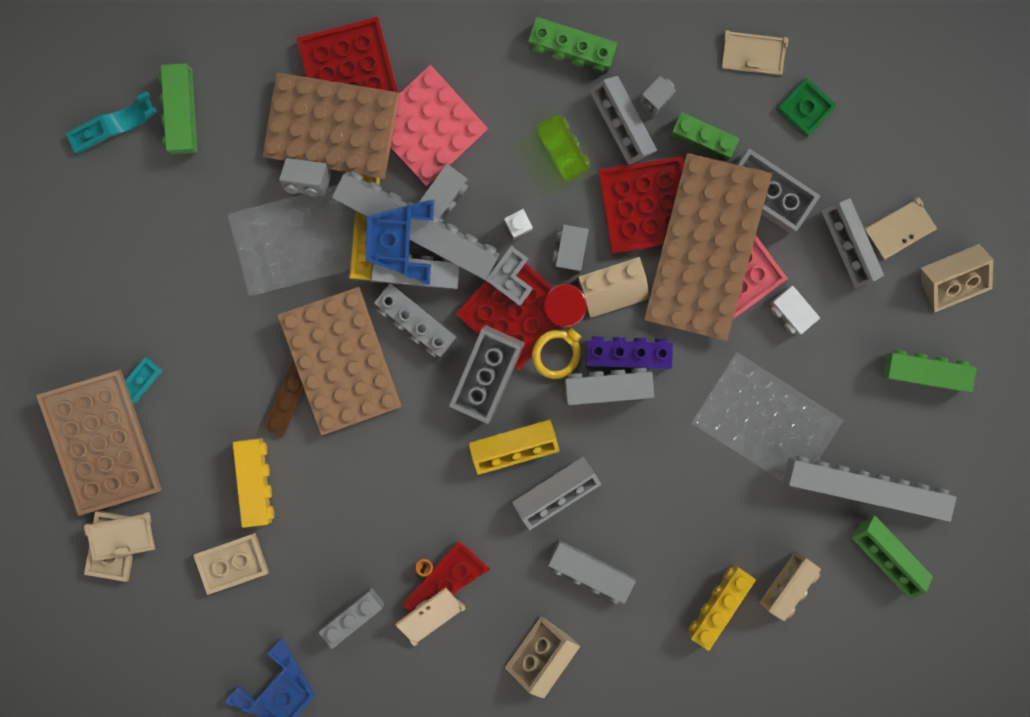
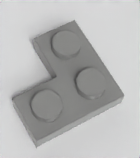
M511 246L486 281L520 306L533 289L516 276L529 258Z

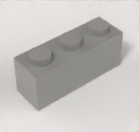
M446 164L420 202L435 199L434 215L439 217V221L443 223L442 217L446 212L450 213L456 205L454 201L457 196H463L468 189V179Z
M371 587L326 623L318 633L330 648L333 649L378 613L385 603Z

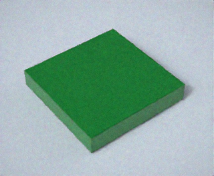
M806 77L776 110L807 138L837 105Z

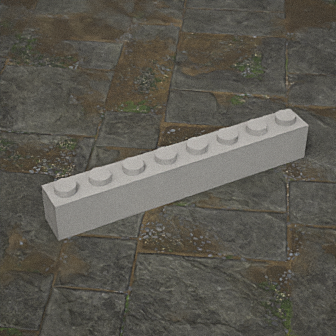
M353 171L351 173L347 172L342 176L332 197L365 216L413 204H406L401 201V197L395 193L390 192L388 194L382 191V187L374 182L369 184L362 180L363 177ZM434 215V220L411 219L410 240L482 279H487L499 256L496 248L489 244H485V246L477 242L478 239L476 237L458 232L459 229L452 224H443L436 215Z
M796 456V459L788 458L783 483L789 486L951 522L957 497L950 495V490L937 487L936 491L929 489V485L921 483L912 486L909 485L910 481L899 478L894 482L889 480V476L881 474L872 477L869 476L870 472L859 469L854 473L849 471V467L841 465L832 468L829 467L830 463L819 460L814 464L809 462V458Z

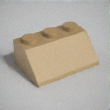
M980 244L921 268V284L934 313L992 289L993 258Z
M640 257L577 278L581 292L586 298L587 311L590 318L650 299L647 279Z
M795 551L759 603L770 613L785 622L787 618L794 614L795 606L799 600L802 601L806 597L807 589L811 583L814 584L818 580L821 569Z
M541 616L505 669L530 694L545 698L580 648V645L564 631Z

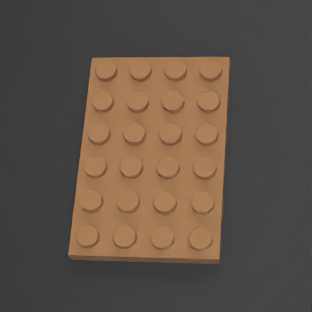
M277 72L262 157L280 161L290 158L327 163L330 170L349 173L353 171L363 176L385 179L400 94L398 92Z
M359 287L278 314L321 436L402 407Z
M121 369L36 395L78 516L162 490Z

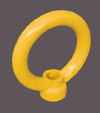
M568 327L565 331L551 330L543 334L536 341L532 351V361L536 370L542 376L549 379L567 377L568 374H571L577 368L580 362L581 348L578 341L582 336L571 327ZM554 338L564 339L571 345L573 351L570 363L559 371L547 369L542 364L540 357L543 346Z

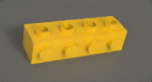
M551 420L469 443L473 463L478 475L560 452Z
M263 438L233 442L242 528L268 525L274 519V508L270 506L269 498L272 497V488L267 482V476L270 475L269 465L265 463L267 444L266 442L263 443Z
M735 564L726 570L723 576L724 579L720 585L714 588L712 597L708 603L703 605L700 615L696 621L694 620L688 629L687 634L690 639L708 651L756 581L754 577Z

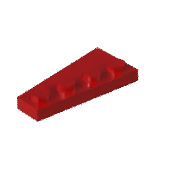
M459 540L402 605L412 612L416 609L417 605L425 600H429L445 587L454 595L491 568Z

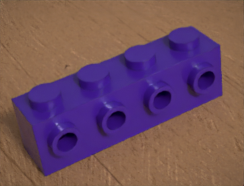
M591 336V340L586 341L585 366L672 369L673 343H667V339L655 338L654 343L646 342V338H634L633 342H625V337H612V341H604V337Z

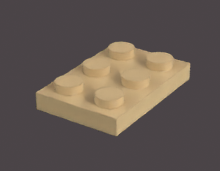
M96 511L93 524L131 516ZM89 545L84 575L127 582L129 581L133 554L93 562Z
M256 533L193 555L207 595L269 573Z

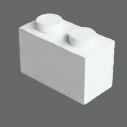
M794 286L787 287L769 303L772 306V313L777 318L781 317L786 323L784 324L785 328L791 334L801 335L820 319L818 314Z

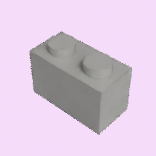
M660 76L642 94L638 105L653 118L671 100L676 92L674 84L668 78L664 79Z
M286 158L279 181L288 193H303L312 197H325L332 174L328 169L327 163Z
M563 225L562 230L558 229L556 242H560L559 249L554 250L552 262L556 263L555 268L581 272L589 229L570 225Z

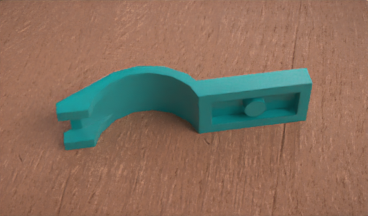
M146 91L136 96V101L125 109L100 115L66 133L74 153L79 154L114 135L128 132L144 124L157 112L149 100V92Z

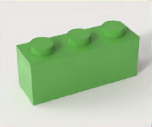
M683 112L678 116L669 135L725 162L732 157L740 139Z

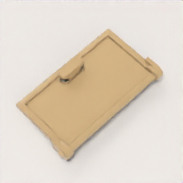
M725 30L721 68L782 75L785 51L788 47V37L780 38Z
M919 197L869 227L864 228L867 237L870 238L883 260L937 230Z
M146 512L141 515L95 524H85V535L88 536L93 562L155 550L150 522H152L150 513Z
M445 587L429 600H425L417 605L414 611L395 623V625L409 638L410 643L416 646L420 640L459 612L466 610V608Z

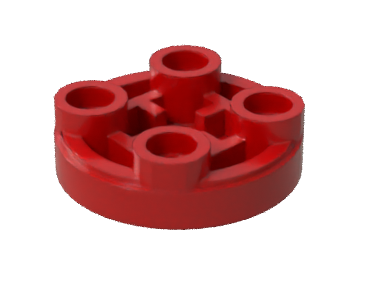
M562 284L554 287L549 291L544 300V312L547 318L559 327H571L579 323L586 313V298L573 285Z

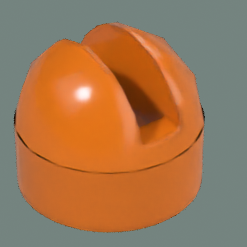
M427 559L418 561L415 567L416 573L421 577L428 576L433 570L432 563ZM425 563L427 564V567L425 568L424 573L422 574L420 573V570L423 564Z

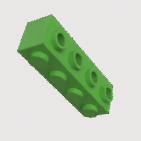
M536 17L528 47H531V50L541 54L547 52L552 54L553 58L559 60L569 59L577 66L587 65L596 72L604 73V71H609L617 42Z
M187 63L161 65V72H159L158 78L163 92L160 93V103L164 107V114L161 115L162 126L165 127V136L162 139L163 146L171 154L198 153L192 68Z
M902 350L886 353L882 378L962 392H973L977 367L969 366L970 362L956 360V364L949 363V358L935 357V360L927 359L928 355L920 353L908 356L907 351Z
M875 515L859 523L852 539L910 600L926 593L933 576Z

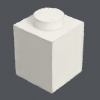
M524 209L504 218V222L513 240L533 230Z

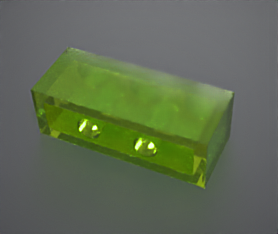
M558 113L538 124L536 131L566 184H569L588 173L591 163L587 155H582L578 148L580 143L576 136H571L568 131L570 126L566 118H561Z

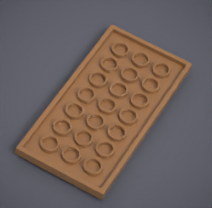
M687 153L644 320L725 341L728 340L772 173Z

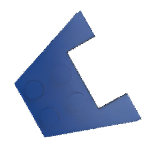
M435 199L368 215L366 260L430 285L431 264L409 262L411 219L434 220Z
M281 638L268 652V655L283 668L279 675L257 699H254L239 685L225 703L231 706L235 705L242 708V711L251 712L260 717H297L315 697V693L286 642Z

